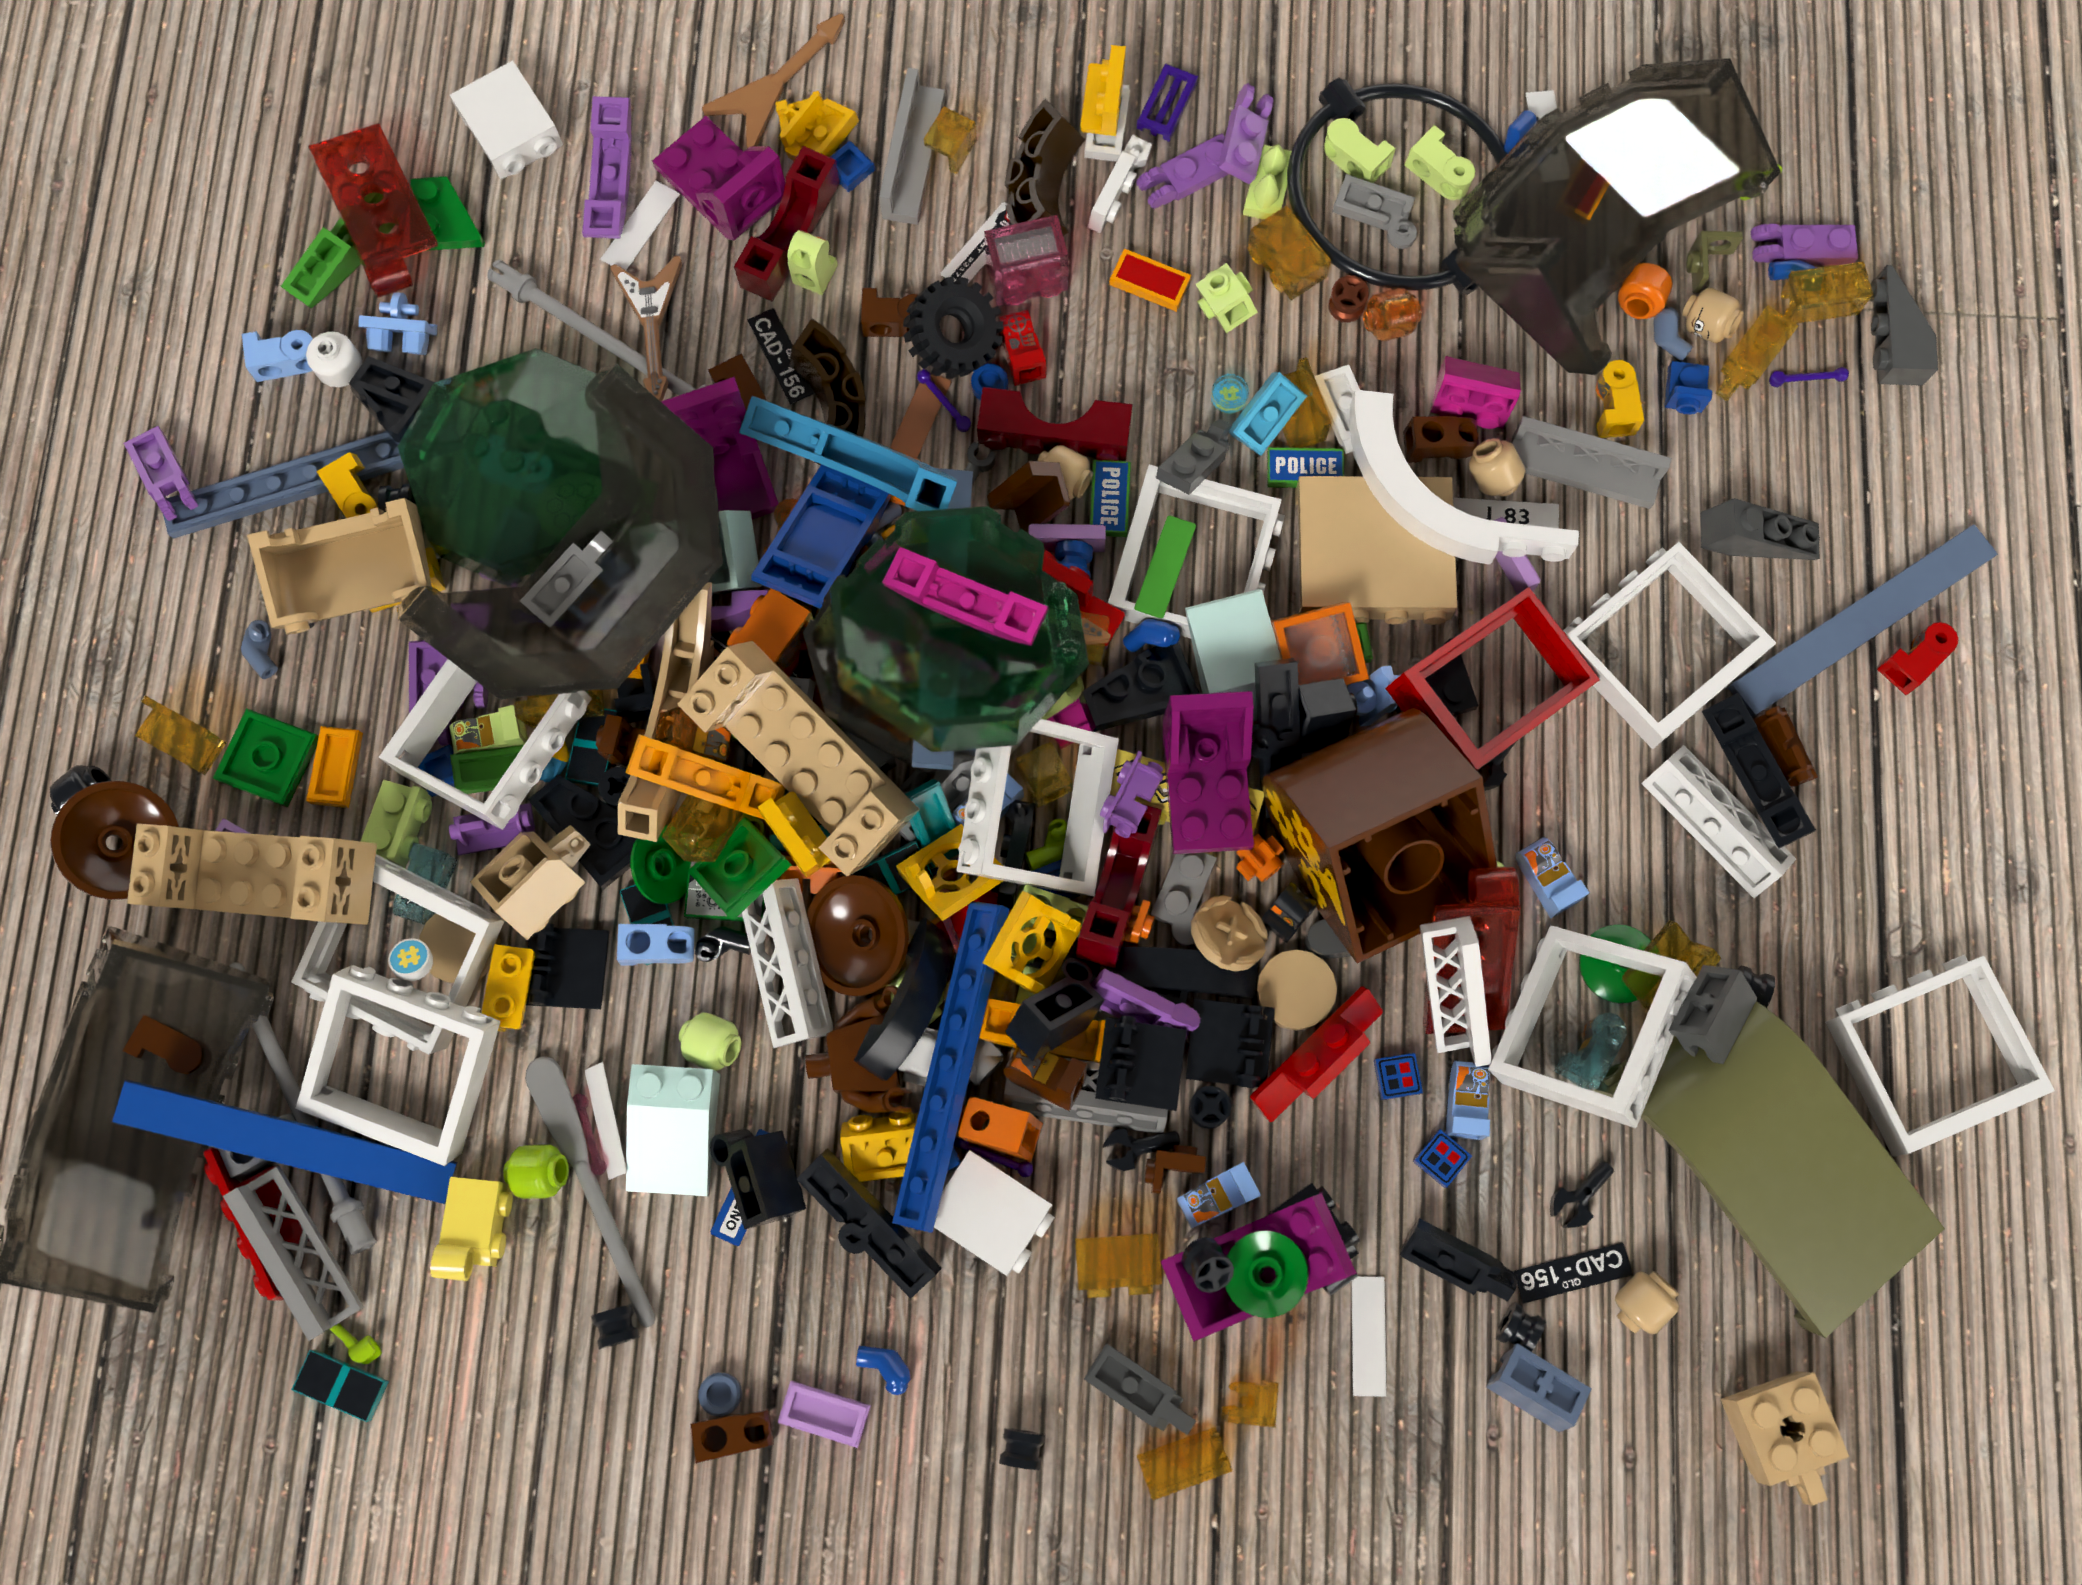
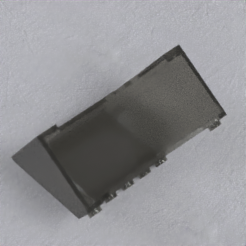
M1731 58L1643 64L1628 72L1629 80L1613 88L1610 87L1609 83H1606L1579 97L1580 105L1564 113L1561 112L1560 108L1547 113L1453 210V219L1457 224V227L1454 228L1455 245L1458 248L1456 263L1459 268L1568 373L1596 375L1607 366L1612 356V351L1608 344L1601 340L1597 311L1611 293L1620 288L1623 280L1633 271L1636 265L1643 263L1646 255L1665 239L1670 230L1739 197L1755 198L1767 191L1772 181L1781 173ZM1605 191V193H1604V195L1602 196V198H1601V200H1600V202H1599L1597 208L1595 209V211H1594V213H1593L1591 219L1588 220L1587 218H1588L1589 214L1591 213V211L1593 210L1594 206L1596 205V203H1597L1598 200L1600 199L1601 195H1602L1603 192Z
M617 363L602 367L588 383L584 393L587 406L595 413L602 492L527 581L520 587L441 593L431 586H419L413 589L397 607V615L400 622L500 700L522 696H543L585 690L619 688L723 564L718 525L720 522L717 488H715L713 447ZM600 531L604 532L613 542L595 561L603 571L550 628L522 604L520 600L572 543L583 551Z
M107 925L101 940L104 945L102 950L96 949L86 973L88 975L87 982L82 981L77 991L21 1148L19 1168H23L24 1173L23 1176L14 1175L4 1206V1209H7L4 1226L0 1225V1283L156 1313L160 1300H168L175 1276L168 1274V1264L184 1196L190 1197L192 1195L197 1180V1173L192 1172L197 1157L204 1158L203 1151L207 1150L209 1146L112 1122L124 1081L130 1080L224 1104L225 1095L220 1094L224 1080H231L234 1076L239 1059L235 1055L252 1024L258 1020L260 1015L264 1017L268 1015L274 999V992L269 991L270 984L265 978ZM146 1015L198 1042L203 1051V1059L195 1071L183 1074L172 1070L165 1059L146 1049L141 1059L122 1050L142 1016Z

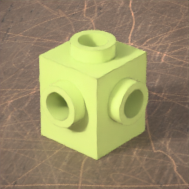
M1227 263L1217 270L1208 273L1204 279L1195 284L1202 295V298L1197 301L1208 320L1215 316L1226 333L1258 313L1248 294L1253 291L1242 272L1235 275Z

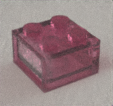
M1058 215L984 231L986 267L996 306L1005 304L1015 306L1027 299L1040 296L1051 298L1059 295L1062 291L1068 290V252Z

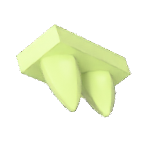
M1279 144L1274 146L1263 145L1257 175L1250 183L1243 215L1278 223L1287 189L1290 150L1282 149Z

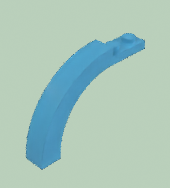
M751 396L739 431L741 434L859 479L899 498L906 503V507L940 520L945 518L958 482L957 479L947 473L896 450L755 396Z

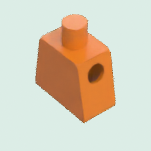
M970 1096L967 1105L962 1107L957 1129H959L958 1137L971 1144L1032 1162L1043 1123L1029 1112ZM990 1119L988 1126L982 1130L984 1122Z

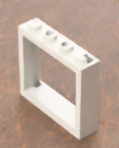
M1149 464L1108 604L1125 613L1124 621L1140 624L1149 618L1162 620L1176 625L1180 630V636L1191 638L1187 617L1165 612L1164 617L1160 619L1136 611L1134 609L1136 603L1127 601L1158 493L1263 520V526L1244 590L1245 593L1261 589L1263 594L1266 584L1259 582L1262 569L1270 571L1276 549L1270 548L1269 544L1272 535L1280 536L1285 515L1278 514L1282 499L1206 479L1188 495L1156 479L1158 467Z
M1680 542L1668 551L1663 547L1659 551L1657 550L1647 559L1646 563L1649 565L1647 569L1641 574L1633 570L1618 584L1621 590L1611 597L1606 593L1590 607L1593 614L1584 621L1580 616L1577 617L1563 630L1600 679V681L1593 685L1595 689L1652 750L1776 644L1765 630ZM1668 570L1744 651L1658 723L1582 641Z
M469 628L382 751L379 758L398 774L503 830L509 820L517 814L521 802L532 786L540 780L543 770L553 755L561 749L572 727L584 715L587 705L592 698L575 680ZM476 647H478L475 654H473L472 652L475 650ZM494 662L558 694V696L485 803H482L419 769L418 766L489 664ZM405 751V753H404V755L402 756V758H401V759H398L399 756L402 754V752Z
M982 710L980 727L977 729L978 740L975 759L971 767V783L968 802L964 810L965 821L962 840L958 849L960 852L956 872L1064 893L1094 896L1104 837V818L1100 816V812L1111 792L1119 738L1010 710ZM1014 728L1080 744L1059 877L993 864Z
M376 854L373 882L476 933L448 995L451 999L450 1002L466 1007L505 920ZM318 921L291 981V983L310 993L309 998L322 1002L326 1000L332 976L325 972L347 923ZM354 994L351 996L346 1017L363 1019L373 1024L372 1029L375 1032L387 1037L396 1036L408 1042L407 1047L412 1051L420 1050L429 1055L447 1049L454 1035V1032L436 1025L432 1028L407 1014Z
M1550 925L1546 936L1538 943L1536 959L1530 973H1527L1522 980L1521 994L1517 1004L1506 1017L1505 1031L1501 1041L1491 1052L1492 1062L1488 1070L1504 1085L1637 1128L1674 1037L1670 1033L1669 1028L1697 977L1686 962ZM1567 950L1663 977L1613 1097L1517 1067Z
M1965 954L1943 963L1946 971L1933 976L1929 969L1907 978L1909 987L1897 991L1894 984L1871 994L1874 999L1873 1002L1861 1006L1859 1000L1850 1002L1835 1009L1838 1017L1825 1022L1892 1157L1910 1154L2055 1091L1985 956L1971 961L1967 960ZM1963 978L2018 1085L1906 1132L1852 1024Z
M350 965L334 973L295 1109L446 1166L462 1154L501 1021L480 1013L481 1008L473 1006L463 1007L450 1002L451 999L444 994L437 992L426 993L413 988L411 982L403 981L399 978L388 979L375 974V969L370 966L362 969ZM352 994L470 1038L443 1130L327 1086Z

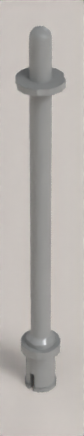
M500 259L496 260L492 265L499 269L503 275L489 268L488 280L512 293L514 300L519 303L533 302L648 376L647 361L644 355L538 289L537 280L533 276L521 274ZM662 368L663 376L667 377L669 383L667 388L672 392L682 395L697 390Z
M238 962L230 964L228 966V974L239 996L231 1002L232 1009L246 1011L296 1122L317 1127L312 1115L295 1109L300 1088L261 1005V1002L268 996L266 989H254L243 965ZM320 1173L334 1203L330 1218L333 1223L339 1224L350 1248L351 1255L358 1254L374 1246L377 1241L373 1237L362 1214V1210H364L362 1201L349 1196L341 1178Z

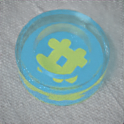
M1225 374L1216 379L1211 391V401L1216 409L1223 413L1233 414L1241 411L1247 404L1249 387L1242 377L1235 374Z

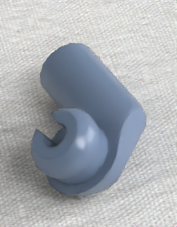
M254 620L245 631L241 652L260 678L267 679L272 677L278 670V667L267 655L271 641L270 626L263 620Z

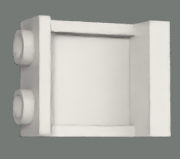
M513 60L450 94L465 125H468L500 179L519 173L525 166L541 157L550 156L563 145L556 126Z
M969 1150L942 1191L934 1228L1006 1276H1009L1012 1270L1018 1274L1021 1272L1032 1254L1026 1247L1035 1234L1040 1238L1044 1236L1055 1217L1049 1214L1052 1208L1051 1203Z

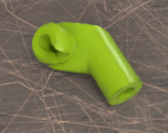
M1053 820L1048 826L1044 846L1025 853V858L1031 871L1062 859L1068 823L1066 820Z

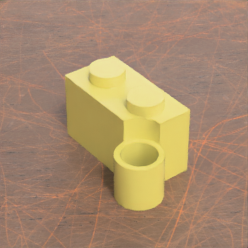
M450 1177L440 1240L434 1249L431 1259V1276L433 1278L467 1281L471 1276L473 1265L496 1267L497 1259L503 1257L506 1247V1235L502 1233L504 1217L509 1216L513 1203L512 1192H508V1184L498 1181Z

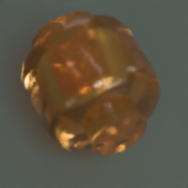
M1395 288L1376 293L1369 299L1367 308L1363 313L1364 326L1367 331L1372 332L1380 341H1390L1408 336L1415 331L1417 324L1421 320V306L1417 297L1404 288Z

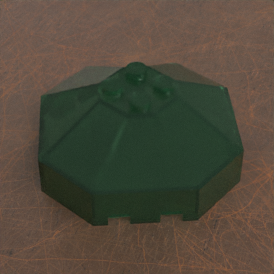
M535 348L435 382L400 441L398 450L427 539L441 558L477 574H483L487 578L509 587L513 583L523 582L521 577L540 570L545 574L572 543L583 551L600 531L604 532L612 541L618 537L644 486L613 397L603 376Z
M988 506L905 512L895 522V530L884 541L878 539L857 560L858 567L846 579L841 576L830 587L831 619L838 686L931 752L1015 746L1089 666L1078 596L1064 582H1059L1042 571L1045 551L1044 544L1023 529L1016 533L1002 524L1001 515ZM899 547L932 559L943 569L1007 595L1011 591L1048 606L1049 610L1032 646L1000 638L957 622L884 586L882 582Z

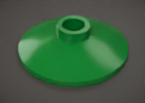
M665 825L657 842L637 838L631 851L630 866L635 885L645 898L657 904L673 903L683 897L687 890L691 849L684 836L671 826Z
M1622 924L1608 925L1590 935L1658 955L1652 941L1644 933L1631 926ZM1580 954L1579 967L1584 982L1595 995L1608 1002L1625 1004L1637 1001L1653 989L1659 977L1629 967L1622 968L1618 964Z
M1257 1231L1242 1237L1229 1251L1227 1256L1233 1264L1234 1273L1230 1282L1225 1287L1232 1301L1241 1310L1260 1318H1274L1288 1313L1301 1301L1308 1285V1266L1302 1251L1290 1238L1273 1231ZM1267 1267H1272L1276 1272L1275 1280L1271 1283H1265L1262 1279V1272Z

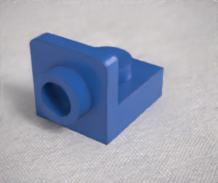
M1672 361L1667 371L1664 408L1676 409L1681 414L1702 413L1712 399L1713 391L1707 390L1709 366Z

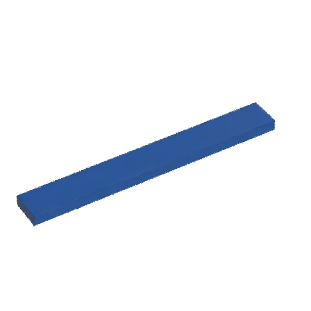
M975 901L971 902L968 906L892 1223L933 1233L995 970L982 962L1008 917L1010 908Z
M130 1080L124 1081L112 1120L114 1123L442 1204L446 1203L450 1177H454L458 1162L451 1161L446 1166H443L391 1145Z

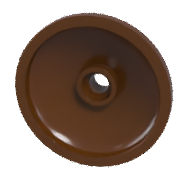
M126 781L97 783L77 792L60 809L51 831L52 856L63 877L80 891L101 899H128L137 824L179 827L177 819L168 804L148 788ZM110 836L118 837L121 841L120 849H109L106 845V839Z
M849 875L839 877L826 884L814 897L807 911L822 981L830 989L848 996H863L878 992L893 981L906 959L909 945V927L905 911L899 899L889 887L872 877ZM870 928L872 930V940L869 938Z

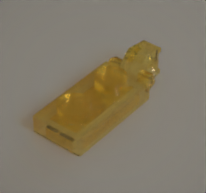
M1767 305L1723 363L1724 366L1720 371L1727 375V378L1715 394L1728 401L1740 385L1747 390L1752 384L1755 385L1799 325Z

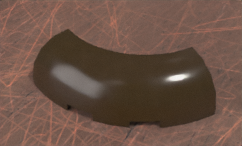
M1044 99L1033 112L1018 137L1022 143L1016 157L1009 159L1004 185L1009 189V204L1005 205L1009 221L1019 238L1032 246L1049 245L1060 240L1069 232L1061 219L1059 211V191L1062 178L1070 160L1085 141L1082 135Z
M811 318L792 346L789 366L797 371L816 393L823 411L824 423L863 437L866 425V398L859 372L855 371L846 355V349L837 338L824 326Z

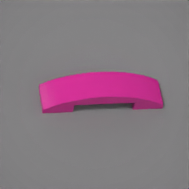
M899 547L882 582L884 586L943 616L991 635L1032 646L1049 610L1048 606L1011 591L1007 595L938 566L936 561L902 547Z

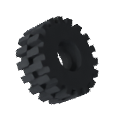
M946 277L941 282L938 280L932 283L914 298L915 300L906 310L910 314L904 318L903 327H909V331L904 334L905 343L912 341L914 345L908 351L912 358L917 354L920 355L922 360L918 365L923 369L931 365L933 367L931 374L935 376H940L945 372L946 378L954 379L958 375L964 377L993 358L997 353L994 349L1001 345L1003 337L997 336V334L1004 329L1003 321L996 322L995 318L1001 314L999 306L992 308L989 304L994 299L990 292L984 296L980 293L982 285L975 282L970 287L967 286L968 278L960 277L954 282L953 277ZM952 315L962 324L964 337L960 342L952 343L942 334L940 321L943 316Z

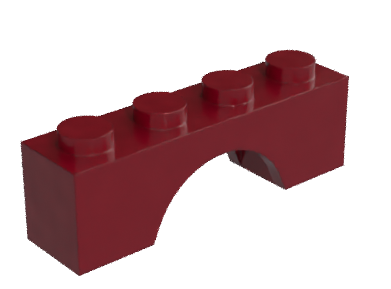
M802 146L786 174L782 200L775 217L763 234L758 237H750L734 265L740 288L773 302L790 272L787 254L794 234L798 230L810 234L813 232L840 184L835 159Z
M983 387L977 424L978 444H983L985 447L993 450H1003L1006 447L1018 448L1029 454H1041L1043 451L1050 452L1055 446L1063 445L1083 456L1096 457L1097 460L1126 461L1133 404L1095 400L1090 409L1080 418L1068 423L1055 424L1034 416L1024 404L1020 391Z
M1147 806V810L1136 833H1131L1129 838L1121 837L1113 830L1103 872L1094 898L1090 901L1079 934L1076 957L1108 967H1116L1158 833L1161 809Z

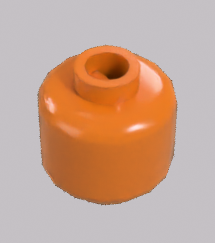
M1639 263L1631 267L1626 273L1619 289L1618 302L1620 307L1632 318L1650 319L1655 317L1665 308L1673 286L1671 276L1664 268L1652 263Z

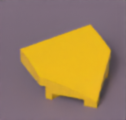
M819 90L814 91L805 100L788 104L786 99L775 102L781 133H779L780 139L785 147L788 158L793 161L796 159L802 146L831 157L859 122L855 111L830 99L823 100Z

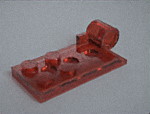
M377 123L309 145L310 154L351 237L375 296L380 298L413 286L403 258L437 247L438 243L380 124ZM356 163H364L369 166L367 171L360 174L349 170ZM370 193H379L384 196L380 202L375 204L364 201L365 196ZM388 222L398 226V229L390 234H384L378 230L382 224Z
M1513 866L1470 869L1468 876L1470 903L1435 905V910L1432 913V923L1470 916L1474 930L1483 932L1477 939L1480 949L1488 1031L1505 1030L1521 908L1518 876ZM1455 934L1431 938L1432 944L1444 950L1455 939ZM1446 963L1436 975L1449 980L1459 968ZM1426 980L1423 1027L1425 1034H1434ZM1450 993L1440 1005L1452 1010L1461 1000H1459L1458 996ZM1454 1023L1445 1033L1466 1032V1028Z

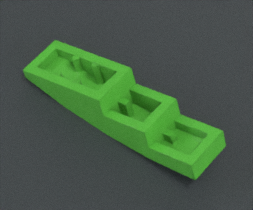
M378 179L358 207L352 202L331 231L324 227L321 229L280 287L312 309L367 259L410 207V200L381 179Z

